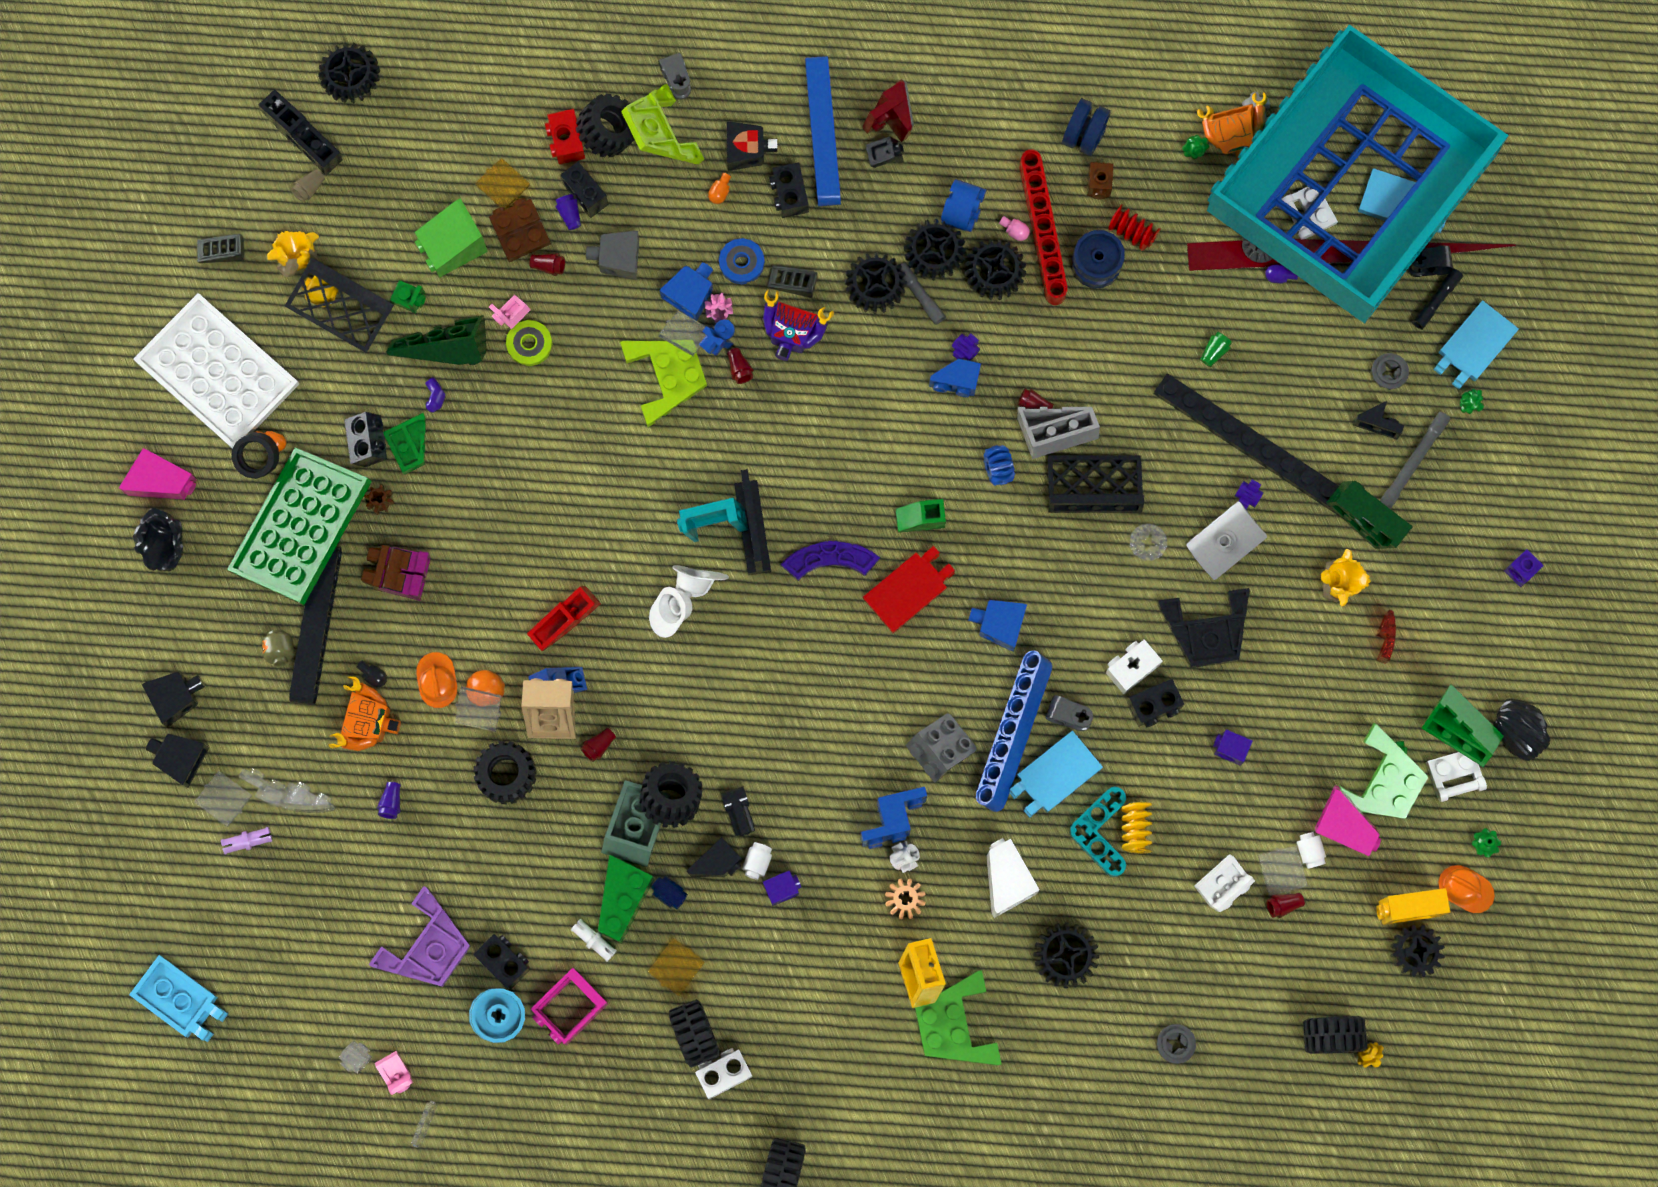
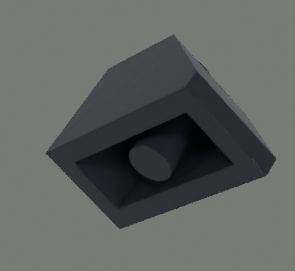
M721 837L687 870V873L691 877L725 878L728 874L733 876L742 867L740 865L742 858Z

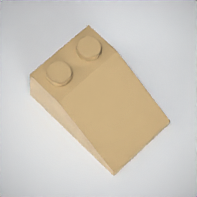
M538 678L523 680L521 707L528 738L576 739L572 681L565 679L543 681Z

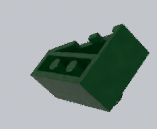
M1357 481L1342 482L1326 502L1375 549L1397 548L1413 528L1411 524L1367 492L1364 486Z

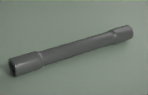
M1438 412L1428 427L1426 434L1390 488L1386 490L1380 499L1388 508L1391 509L1401 491L1437 437L1441 435L1451 420L1447 414Z

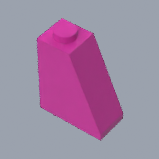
M143 448L119 486V489L128 496L185 500L187 495L194 491L197 479L191 473Z
M1335 785L1315 826V831L1320 835L1370 856L1371 852H1376L1380 845L1379 831L1345 792Z

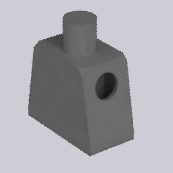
M638 231L601 235L600 247L587 246L586 260H598L601 273L637 280L640 240Z

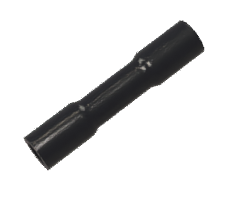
M1454 269L1445 277L1435 294L1412 320V324L1421 330L1425 328L1441 303L1463 278V274L1459 270Z

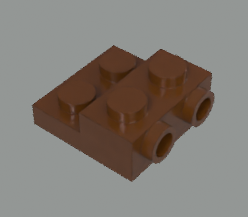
M518 199L513 203V207L506 210L504 207L497 208L492 212L493 215L489 216L508 262L551 245L531 199Z

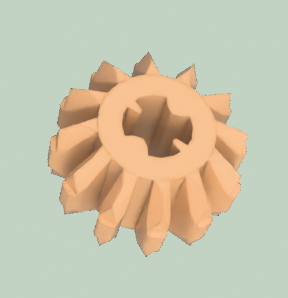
M898 879L899 888L894 884L889 886L895 893H885L887 898L893 899L885 903L886 907L895 906L890 911V914L894 915L899 910V919L901 920L904 917V912H907L908 918L912 919L913 914L911 910L919 915L921 910L916 905L925 906L926 903L918 899L924 897L925 892H916L921 885L917 883L913 888L910 887L912 879L907 880V886H904L902 879ZM904 893L909 894V899H912V902L908 901L907 905H903L902 900L899 899V896L903 897Z

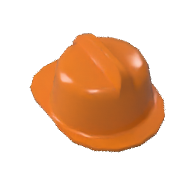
M432 652L425 655L417 665L420 695L427 705L434 708H443L451 704L457 695V681L452 660L440 652Z
M1455 865L1446 868L1440 875L1438 881L1439 889L1446 888L1448 901L1471 913H1482L1493 904L1495 895L1491 883L1473 870L1461 865Z

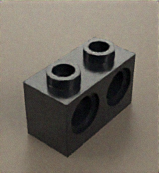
M579 161L560 175L564 187L570 194H573L574 199H577L578 204L590 218L609 205L607 195Z
M800 163L773 167V176H769L771 189H776L777 197L774 198L776 211H781L782 218L809 213V203ZM784 177L792 179L789 183H783L780 180ZM789 198H793L797 202L795 204L789 205L785 201Z
M363 412L344 419L350 464L368 467L387 460L381 415Z
M1173 679L1135 694L1127 700L1138 727L1145 725L1146 728L1159 723L1158 718L1165 715L1167 718H1171L1180 714L1179 709L1185 705ZM1169 695L1173 699V705H1164L1161 697ZM1146 704L1150 706L1152 713L1150 715L1142 714L1140 705Z
M493 934L473 955L508 990H511L530 971L527 966L529 961L520 952L515 954L510 949L512 944L503 935L498 937ZM495 945L500 946V956L491 958L489 955L490 948ZM515 962L518 965V972L510 976L506 973V967L508 964Z

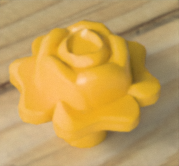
M1377 1042L1367 1044L1366 1050L1358 1052L1359 1058L1357 1063L1364 1068L1369 1065L1375 1068L1381 1065L1380 1059L1383 1058L1382 1051L1384 1047Z

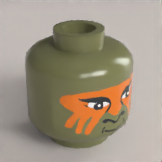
M273 630L268 632L267 636L263 638L262 649L266 662L276 667H282L294 657L292 636L283 630Z

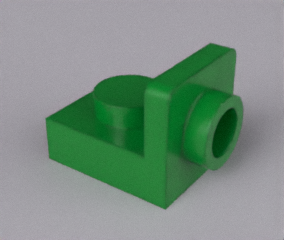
M399 280L389 301L396 306L416 313L419 307H423L426 295L422 286L417 285L415 287Z

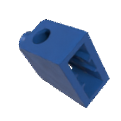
M703 262L696 271L688 266H684L661 288V298L697 322L705 307L704 302L708 301L713 291V285L707 279L713 272V269Z
M989 600L986 611L972 607L968 621L982 625L979 633L980 637L1014 652L1027 604Z

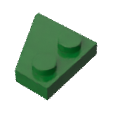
M424 413L383 432L403 475L425 465L426 417Z

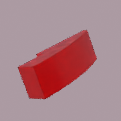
M580 586L564 602L557 604L527 635L541 651H544L577 626L601 603L586 586Z

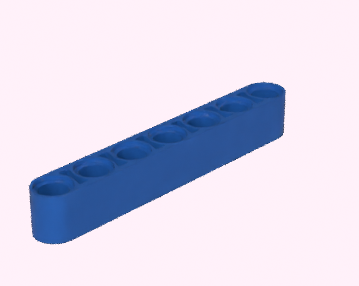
M828 56L805 58L817 203L818 207L841 205Z
M1037 651L1027 652L1022 659L976 792L977 802L993 812L1002 810L1006 804L1052 671L1051 661Z

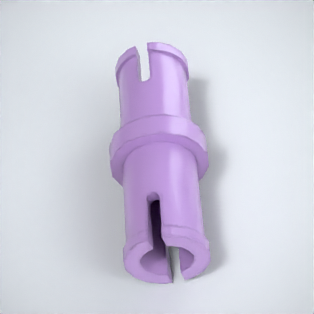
M269 827L249 833L244 831L242 835L221 839L222 846L232 844V846L223 848L224 854L245 848L246 850H251L253 846L272 842L271 835L261 837L271 833Z

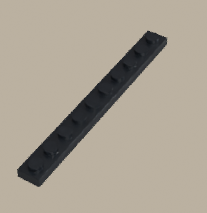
M1168 373L1165 375L1154 391V395L1338 515L1326 503L1339 487L1337 484Z

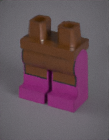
M382 545V548L369 547L367 561L378 564L376 571L364 569L361 581L373 586L376 591H383L421 601L425 585L424 578L427 577L431 561L429 553L408 551Z

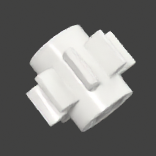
M905 841L892 847L894 853L890 855V862L895 869H901L904 873L918 867L915 861L919 860L920 854L915 845L908 844Z

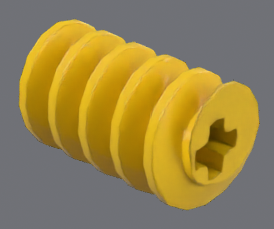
M1133 802L1122 807V812L1127 813V815L1122 816V821L1128 823L1122 826V831L1127 832V834L1122 836V840L1128 842L1122 845V850L1138 854L1152 852L1146 849V846L1151 845L1152 841L1145 839L1146 836L1152 835L1151 831L1145 830V827L1152 825V822L1145 820L1146 817L1152 816L1151 812L1145 810V808L1152 806V803Z

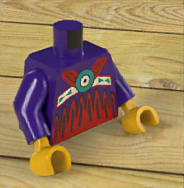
M767 289L764 295L767 303L765 304L763 316L766 334L771 337L772 344L779 346L775 356L780 360L788 361L791 351L802 353L804 349H810L822 339L828 325L827 321L833 318L834 311L830 312L829 317H825L823 314L825 307L821 308L817 315L781 302H777L776 305L774 303L779 297V292L776 291V297L772 299L768 296L769 289Z

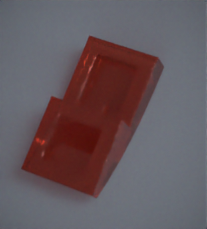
M1388 610L1384 614L1376 636L1385 639L1376 660L1384 664L1390 660L1395 644L1396 623L1394 611Z

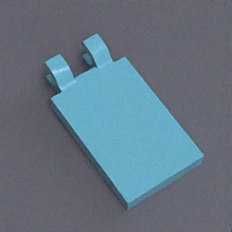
M1373 168L1358 212L1386 221L1416 182ZM1445 222L1437 231L1438 233H1441L1442 229L1444 228Z
M1482 300L1439 351L1443 358L1433 370L1441 375L1450 364L1455 366L1461 373L1452 385L1460 389L1468 378H1471L1473 381L1478 379L1519 328Z
M1072 730L1017 774L1020 782L1010 789L1009 794L1013 799H1016L1026 790L1034 800L1023 810L1029 818L1042 807L1048 813L1103 767Z
M158 955L129 994L187 1038L191 1033H194L201 1040L208 1042L214 1034L202 1026L207 1017L211 1015L223 1022L228 1016L227 1012L214 1004L218 998L161 955Z

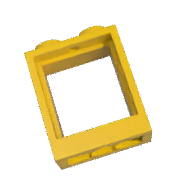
M1446 888L1388 896L1379 901L1376 911L1378 919H1382V924L1387 925L1441 917L1450 913Z
M932 938L908 943L898 964L911 1006L915 1008L935 1003L946 983ZM929 963H933L934 967H930Z

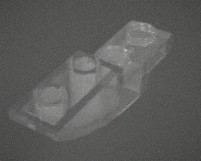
M253 768L250 772L242 769L239 778L259 788L255 794L256 798L270 805L303 813L331 812L336 808L330 803L332 798L320 792L318 796L310 793L311 788L299 781L297 785L289 782L284 790V784L272 779L271 783L264 780V774Z

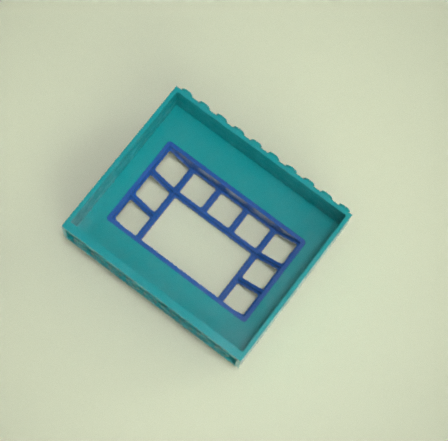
M1348 25L1344 31L1341 29L1338 31L1331 47L1326 46L1319 56L1321 59L1318 63H1313L1309 67L1303 81L1300 79L1296 83L1290 98L1286 96L1283 99L1277 114L1272 113L1265 123L1266 127L1264 130L1261 131L1259 129L1252 138L1253 143L1249 148L1246 146L1239 154V160L1236 165L1232 163L1228 167L1222 182L1218 180L1210 191L1211 195L1207 200L1209 202L1207 211L1365 324L1495 159L1509 135L1360 31ZM1362 95H1365L1384 109L1367 134L1345 120ZM1391 114L1412 128L1410 134L1394 154L1373 140L1376 133ZM1338 127H1342L1361 141L1347 160L1341 159L1324 146ZM1418 134H1421L1440 148V151L1424 173H1420L1401 159ZM1368 146L1413 177L1417 182L1361 253L1357 254L1309 218ZM1318 153L1340 168L1325 187H1322L1303 173ZM1296 180L1301 181L1310 189H1314L1319 193L1304 214H1301L1281 199ZM1275 206L1297 221L1287 233L1264 218ZM1303 226L1325 240L1315 253L1292 238ZM1331 246L1353 260L1343 273L1320 258Z

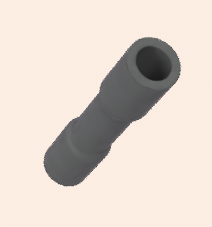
M902 263V268L897 272L906 273V276L902 279L907 281V287L923 306V310L935 325L941 323L946 318L945 314L921 286L907 263Z

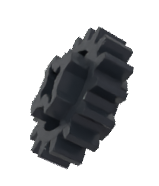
M1411 925L1410 932L1406 928L1401 929L1403 936L1395 935L1394 938L1398 942L1390 946L1396 949V952L1390 955L1393 958L1397 957L1398 961L1395 962L1394 966L1401 965L1403 967L1401 970L1402 974L1410 971L1411 978L1415 977L1417 973L1420 978L1425 977L1426 972L1430 975L1433 974L1434 969L1432 967L1440 968L1441 964L1438 962V959L1445 958L1443 954L1439 953V950L1445 948L1444 945H1438L1437 943L1441 937L1434 938L1432 936L1434 933L1433 929L1425 932V925H1421L1418 930L1415 925ZM1409 937L1408 946L1402 949L1405 940ZM1422 937L1426 938L1430 942V944L1428 945L1426 942H1424L1422 940ZM1413 949H1421L1422 953L1419 955L1414 954ZM1429 954H1433L1431 961L1427 964V957ZM1404 958H1407L1411 962H1413V966L1407 963Z

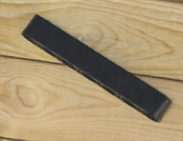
M336 546L305 603L289 693V701L292 703L315 705L317 701L342 558L341 546Z

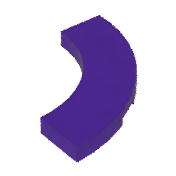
M824 541L803 547L794 552L781 563V567L798 581L812 570L836 565L851 568L865 577L880 560V557L857 544Z

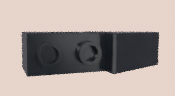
M275 89L258 104L260 111L294 147H297L326 176L343 160L341 153L307 121V118Z

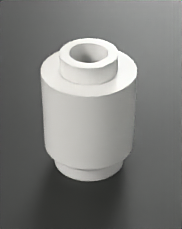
M1314 832L1300 835L1301 840L1297 841V846L1303 864L1306 863L1307 869L1326 864L1324 859L1326 854L1320 835L1315 836Z
M754 842L753 847H750L742 867V870L746 871L745 876L755 880L765 876L772 858L770 854L772 848Z

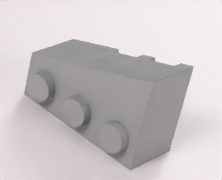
M1018 407L1017 420L1032 459L1099 439L1100 426L1092 407H1062V409H1047V407L1025 409V407Z

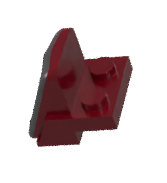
M904 79L897 81L894 86L884 91L875 109L869 112L862 126L867 134L873 130L875 133L886 126L885 122H887L901 142L905 141L911 134L914 122L908 87Z

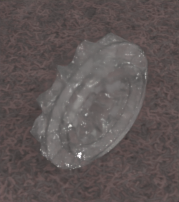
M1143 524L1132 532L1130 548L1133 554L1142 561H1153L1161 557L1165 552L1167 537L1160 527L1153 524ZM1152 534L1151 542L1154 543L1155 546H1150L1149 549L1145 551V543H1143L1142 540H1146L1147 537H1149V535Z

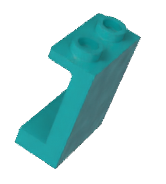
M734 498L679 510L680 518L677 519L680 532H683L693 542L699 541L698 528L728 521L739 532L748 530L745 509Z

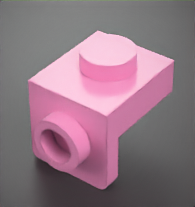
M515 294L500 310L493 304L489 306L494 312L492 318L501 326L505 323L510 329L531 310Z
M397 1051L375 1063L391 1095L396 1092H404L413 1083L411 1073Z

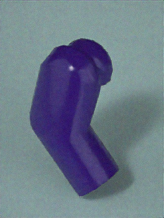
M431 378L425 383L431 392L429 401L426 402V409L434 413L442 407L445 393L437 380Z

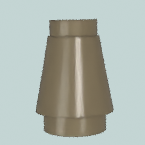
M315 169L294 182L291 191L301 202L310 200L325 180V177L319 170Z

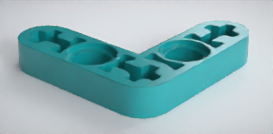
M1119 787L1108 789L1070 827L1071 838L1111 877H1118L1123 874L1126 869V862L1097 830L1125 803L1126 794ZM1110 793L1114 795L1118 793L1120 794V803L1114 802L1110 805L1109 808L1113 810L1110 813L1107 807L1100 802L1103 800L1106 804L1111 799ZM1095 808L1102 809L1105 814L1104 819L1095 821L1091 817V811ZM1076 826L1080 828L1085 826V834L1088 837L1091 834L1095 836V838L1089 841L1087 846L1083 843L1087 840L1083 835L1076 836ZM1094 842L1102 843L1105 848L1104 853L1095 855L1091 851V845ZM1109 851L1113 854L1109 858L1113 862L1118 860L1121 863L1118 866L1119 872L1116 869L1113 871L1109 869L1111 864L1107 859L1104 863L1100 861Z

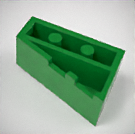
M1451 684L1422 726L1423 730L1482 767L1492 757L1504 737Z
M610 854L598 932L622 944L654 881V877Z

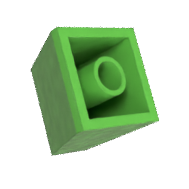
M461 198L415 231L418 240L414 242L420 253H426L429 258L425 260L431 272L436 271L439 278L488 252L483 237Z

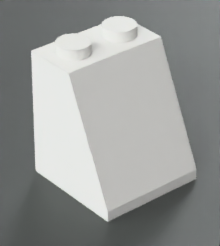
M1002 838L991 844L987 854L991 912L994 918L1030 899L1039 892L1037 884L1011 839L1005 841Z

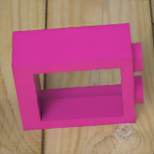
M572 968L531 1008L534 1012L532 1018L539 1026L543 1027L546 1025L551 1030L548 1035L558 1045L561 1042L568 1045L608 1003ZM573 981L596 1006L565 1036L542 1010Z

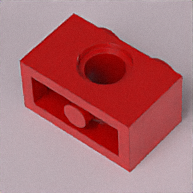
M574 109L547 114L549 123H545L547 136H552L554 142L549 144L552 158L557 157L559 165L585 159L582 142L579 139L580 133H577L576 130L578 124H576L577 119ZM563 134L569 135V138L566 140L559 139Z

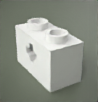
M1145 640L1140 643L1137 641L1133 642L1125 649L1128 652L1122 658L1116 656L1107 664L1109 668L1106 674L1123 694L1127 693L1163 662ZM1129 663H1137L1136 669L1134 667L1128 668Z

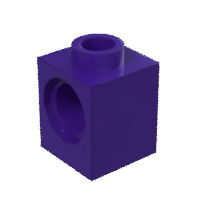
M1526 549L1504 572L1521 588L1544 565Z
M1226 729L1222 735L1218 734L1214 741L1213 747L1216 748L1214 755L1241 766L1253 741Z
M790 870L763 881L772 906L799 896L798 889L802 888L797 875L792 876Z

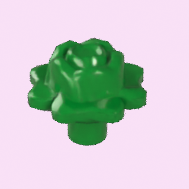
M1199 135L1189 137L1186 144L1182 147L1184 156L1191 157L1192 159L1204 156L1205 151L1210 147L1207 143L1208 139Z
M1472 389L1462 394L1460 399L1462 413L1467 412L1471 414L1473 410L1480 412L1484 408V404L1481 403L1483 400L1481 390Z
M1484 828L1481 832L1474 834L1475 840L1472 841V846L1476 848L1477 855L1484 854L1486 858H1489L1492 854L1499 852L1498 846L1502 842L1497 838L1496 831L1489 832L1487 828Z

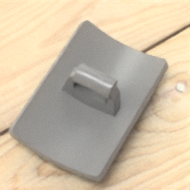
M1238 501L1190 540L1186 546L1212 579L1216 580L1267 538V534L1255 522L1243 504Z

